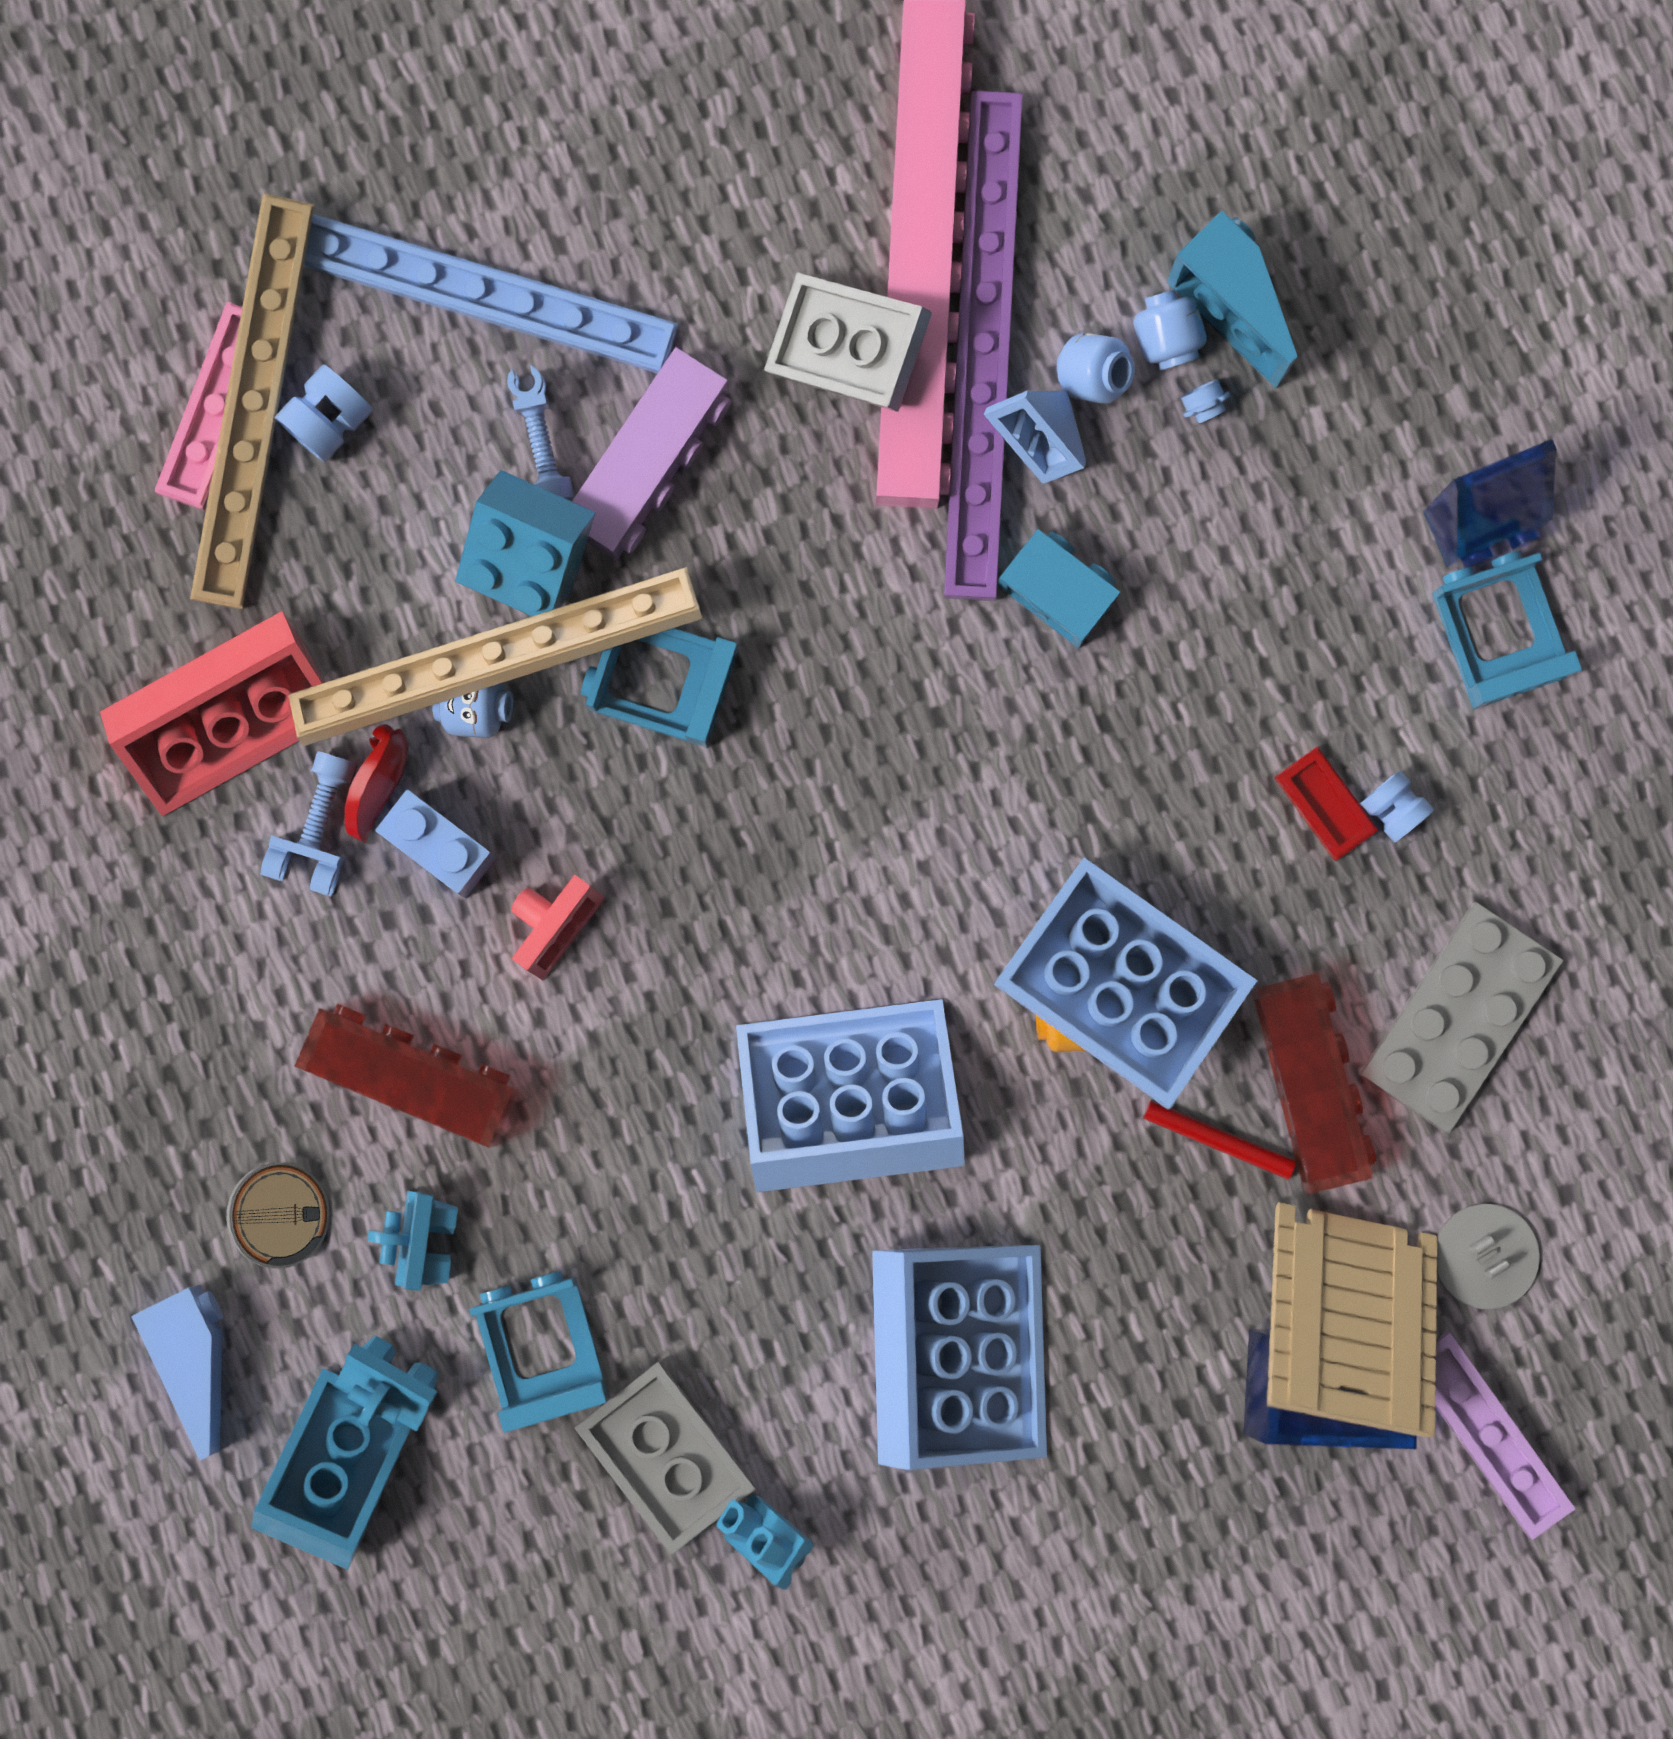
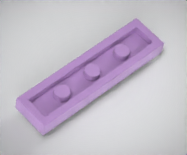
M1445 1332L1436 1339L1435 1407L1527 1537L1534 1540L1574 1511L1575 1507L1451 1333Z

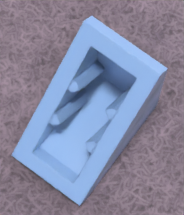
M1026 391L985 409L984 416L1042 484L1085 468L1086 458L1067 391Z

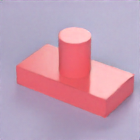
M576 875L572 877L553 904L534 889L526 888L515 899L511 911L531 926L533 930L511 959L543 981L605 897Z

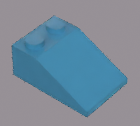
M1221 210L1177 254L1167 283L1182 298H1193L1198 304L1200 315L1274 388H1277L1285 379L1298 356L1260 247L1254 242L1256 237L1253 231L1241 219L1234 217L1231 220Z
M322 1368L254 1509L251 1529L349 1570L411 1428L398 1420L392 1424L376 1415L368 1427L359 1423L358 1419L364 1407L349 1399L348 1395L350 1393L335 1384L339 1375Z

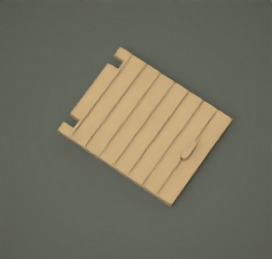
M1279 1202L1275 1210L1267 1406L1431 1438L1435 1435L1437 1235L1421 1232L1418 1235L1417 1247L1407 1245V1229L1309 1209L1307 1213L1306 1224L1295 1222L1296 1206ZM1338 1389H1344V1390L1359 1392V1393H1362V1394L1353 1393V1392H1348V1391H1343V1390H1338Z

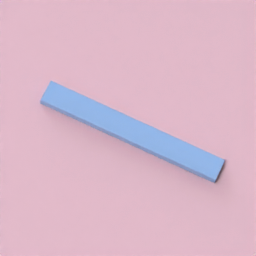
M315 214L312 216L303 266L305 268L654 373L660 371L670 356L679 328L678 323Z

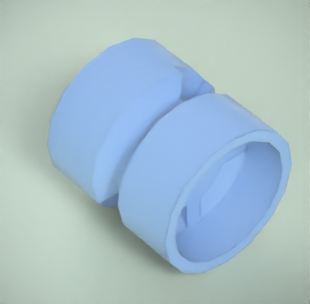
M322 364L304 384L306 395L303 398L293 396L274 418L312 454L326 463L344 444L342 433L345 430L355 431L373 412V408L346 381L329 367ZM322 398L340 413L333 422L315 408Z

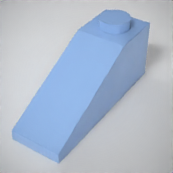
M196 1285L131 1317L201 1461L220 1451L222 1331L218 1321L223 1319V1314L212 1292L207 1291L203 1293L200 1285Z

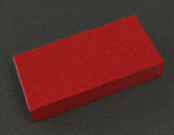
M1318 746L1274 777L1275 781L1334 861H1337L1379 831Z

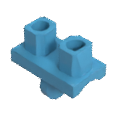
M407 1191L402 1233L399 1232L402 1213L395 1211H386L384 1231L368 1230L367 1241L382 1244L380 1264L395 1265L397 1245L400 1246L395 1285L402 1286L405 1290L421 1291V1285L448 1283L451 1266L450 1255L426 1252L428 1232L454 1233L458 1207L434 1200L433 1195L424 1192Z
M378 1336L372 1337L363 1347L354 1344L346 1356L345 1364L335 1384L350 1393L348 1395L349 1399L364 1407L358 1422L368 1427L376 1415L392 1424L398 1420L417 1431L425 1420L438 1392L434 1390L439 1376L438 1371L421 1362L414 1363L408 1373L403 1372L391 1365L396 1354L392 1344Z
M751 1493L745 1504L734 1499L730 1501L717 1521V1527L725 1534L724 1539L776 1587L787 1590L791 1584L794 1568H799L804 1564L805 1556L811 1552L815 1545L767 1501Z

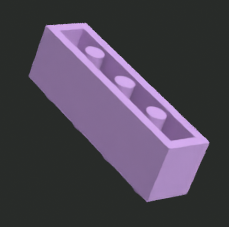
M677 347L674 348L572 501L596 512L587 542L616 561L623 551L631 554L636 549L647 529L641 525L652 508L660 511L667 503L675 488V485L670 480L680 465L688 469L695 461L703 446V442L698 440L708 423L717 426L728 411L731 400L726 397L729 393L727 379Z

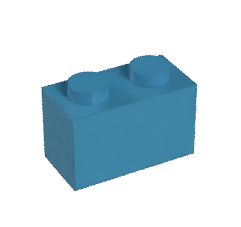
M1037 529L1000 576L997 586L1079 648L1117 600L1120 591L1113 587L1116 580L1105 569L1095 563H1091L1087 567L1072 554L1075 552V548L1062 536L1052 531L1047 536Z

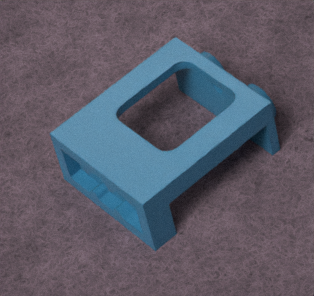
M1521 550L1514 551L1491 561L1492 569L1477 574L1474 573L1472 566L1454 571L1443 576L1444 585H1441L1432 593L1473 710L1570 678L1582 671L1576 651L1565 652L1538 577L1535 565L1542 561L1540 553L1524 558ZM1508 580L1513 582L1518 590L1534 635V642L1529 648L1490 661H1483L1476 655L1459 607V598L1465 593Z
M674 628L637 639L638 641L685 655L690 660V668L678 705L670 713H664L619 699L610 694L609 683L622 645L603 650L598 667L589 666L581 689V695L588 697L585 705L589 711L707 748L739 650L735 642L719 637L716 638V641Z
M561 1270L530 1279L533 1289L513 1295L510 1285L481 1293L482 1304L469 1309L471 1317L476 1316L500 1400L502 1409L498 1412L503 1433L605 1404L610 1399L577 1278L572 1277L563 1280ZM545 1296H556L562 1304L575 1350V1362L568 1367L526 1379L520 1378L515 1372L501 1322V1314L504 1309Z

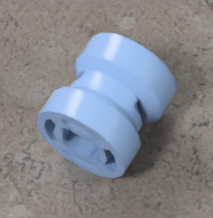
M1401 770L1386 780L1360 803L1370 815L1378 816L1382 820L1384 832L1394 843L1409 833L1435 810L1424 797H1417L1411 791V781Z

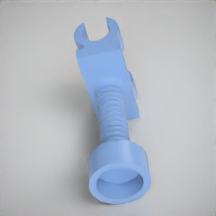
M530 365L532 375L535 378V384L529 391H520L517 373L515 375L512 368L508 374L507 384L512 394L518 399L512 401L514 410L519 416L523 415L526 418L525 422L528 423L526 424V427L529 428L527 432L530 433L528 435L531 438L530 443H533L531 448H534L532 453H535L533 457L536 458L534 461L537 463L535 466L538 468L537 473H539L534 485L567 500L574 498L570 477L561 476L556 471L555 456L552 455L554 452L551 450L550 436L547 435L549 431L546 430L548 426L545 425L547 423L544 420L545 415H542L544 410L551 409L549 399L545 395L546 382L540 372Z
M317 751L311 771L317 774L320 784L317 785L319 789L315 791L317 794H314L316 799L312 800L314 804H311V808L313 809L309 810L311 814L307 816L309 819H306L307 824L304 825L305 829H303L304 833L301 835L302 839L295 843L271 835L268 844L269 848L264 856L260 875L283 881L292 852L319 860L311 879L310 890L332 897L345 858L321 851L320 844L318 843L321 842L320 838L323 837L322 833L325 831L323 828H326L325 823L328 821L326 818H329L328 813L331 812L329 808L333 806L331 803H334L332 798L336 796L334 794L337 793L336 788H339L343 783H351L357 763Z

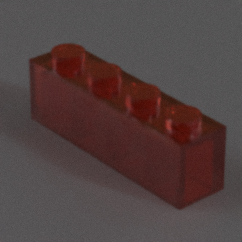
M1319 973L1252 989L1251 993L1303 1192L1313 1194L1372 1179L1370 1166L1377 1164L1376 1154L1370 1136L1368 1134L1361 1135L1356 1115L1363 1114L1362 1100L1356 1084L1348 1085L1343 1064L1350 1062L1349 1052L1342 1032L1335 1033L1330 1013L1336 1012V1003L1329 982L1321 983Z
M337 1003L334 1012L323 1008L318 1009L294 1067L488 1148L495 1147L519 1090L507 1084L511 1076L510 1074L483 1063L479 1071L476 1072L459 1064L463 1056L462 1054L433 1043L430 1052L411 1044L414 1034L385 1023L382 1032L363 1024L366 1014Z

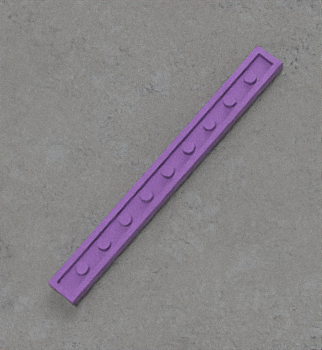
M971 91L944 599L996 600L1004 438L984 416L987 407L1004 401L1007 398L1022 93Z

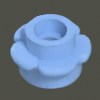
M1218 379L1207 382L1180 397L1186 409L1182 414L1186 418L1194 415L1198 423L1209 420L1226 410L1222 401L1229 398L1230 392L1223 391Z

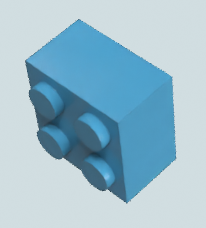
M500 470L476 501L455 582L530 616L560 608L573 589L596 512Z

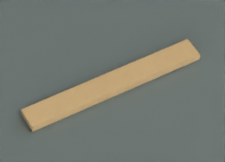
M265 193L262 195L190 596L192 601L241 610L243 607L276 423L274 417L278 412L314 204Z
M685 567L288 694L297 738L302 746H306L703 619L688 569Z

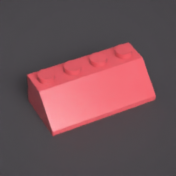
M281 611L100 711V715L110 746L163 817L298 742L299 739L296 734L288 694L323 684L325 681L304 643L284 612Z

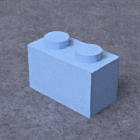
M408 789L375 830L464 898L469 895L497 858Z

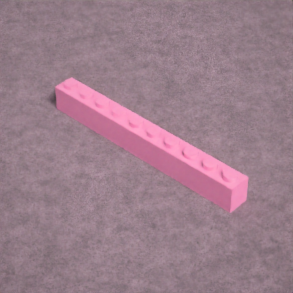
M904 0L887 297L922 306L931 311L932 315L899 411L895 412L881 407L877 506L937 509L939 494L949 495L951 464L941 463L942 444H952L953 413H943L944 393L954 394L956 363L946 362L947 343H957L959 312H949L950 293H960L961 262L952 261V243H962L964 212L954 211L955 193H965L967 162L957 161L958 143H968L969 112H960V93L970 94L972 62H962L963 44H973L975 13L965 12V0Z

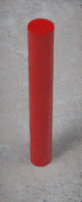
M1149 1101L1143 1115V1119L1287 1180L1290 1179L1294 1171L1296 1160L1175 1109H1167L1156 1101Z

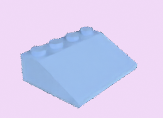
M1084 857L993 985L1162 1106L1170 1109L1257 980Z
M942 999L736 1025L750 1162L756 1193L965 1166L963 1131Z
M1040 1245L912 1248L872 1251L878 1464L906 1470L1046 1458L1047 1438Z

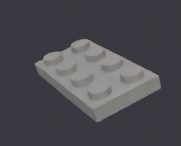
M1472 903L1361 1070L1359 1076L1445 1134H1449L1564 960L1479 903Z

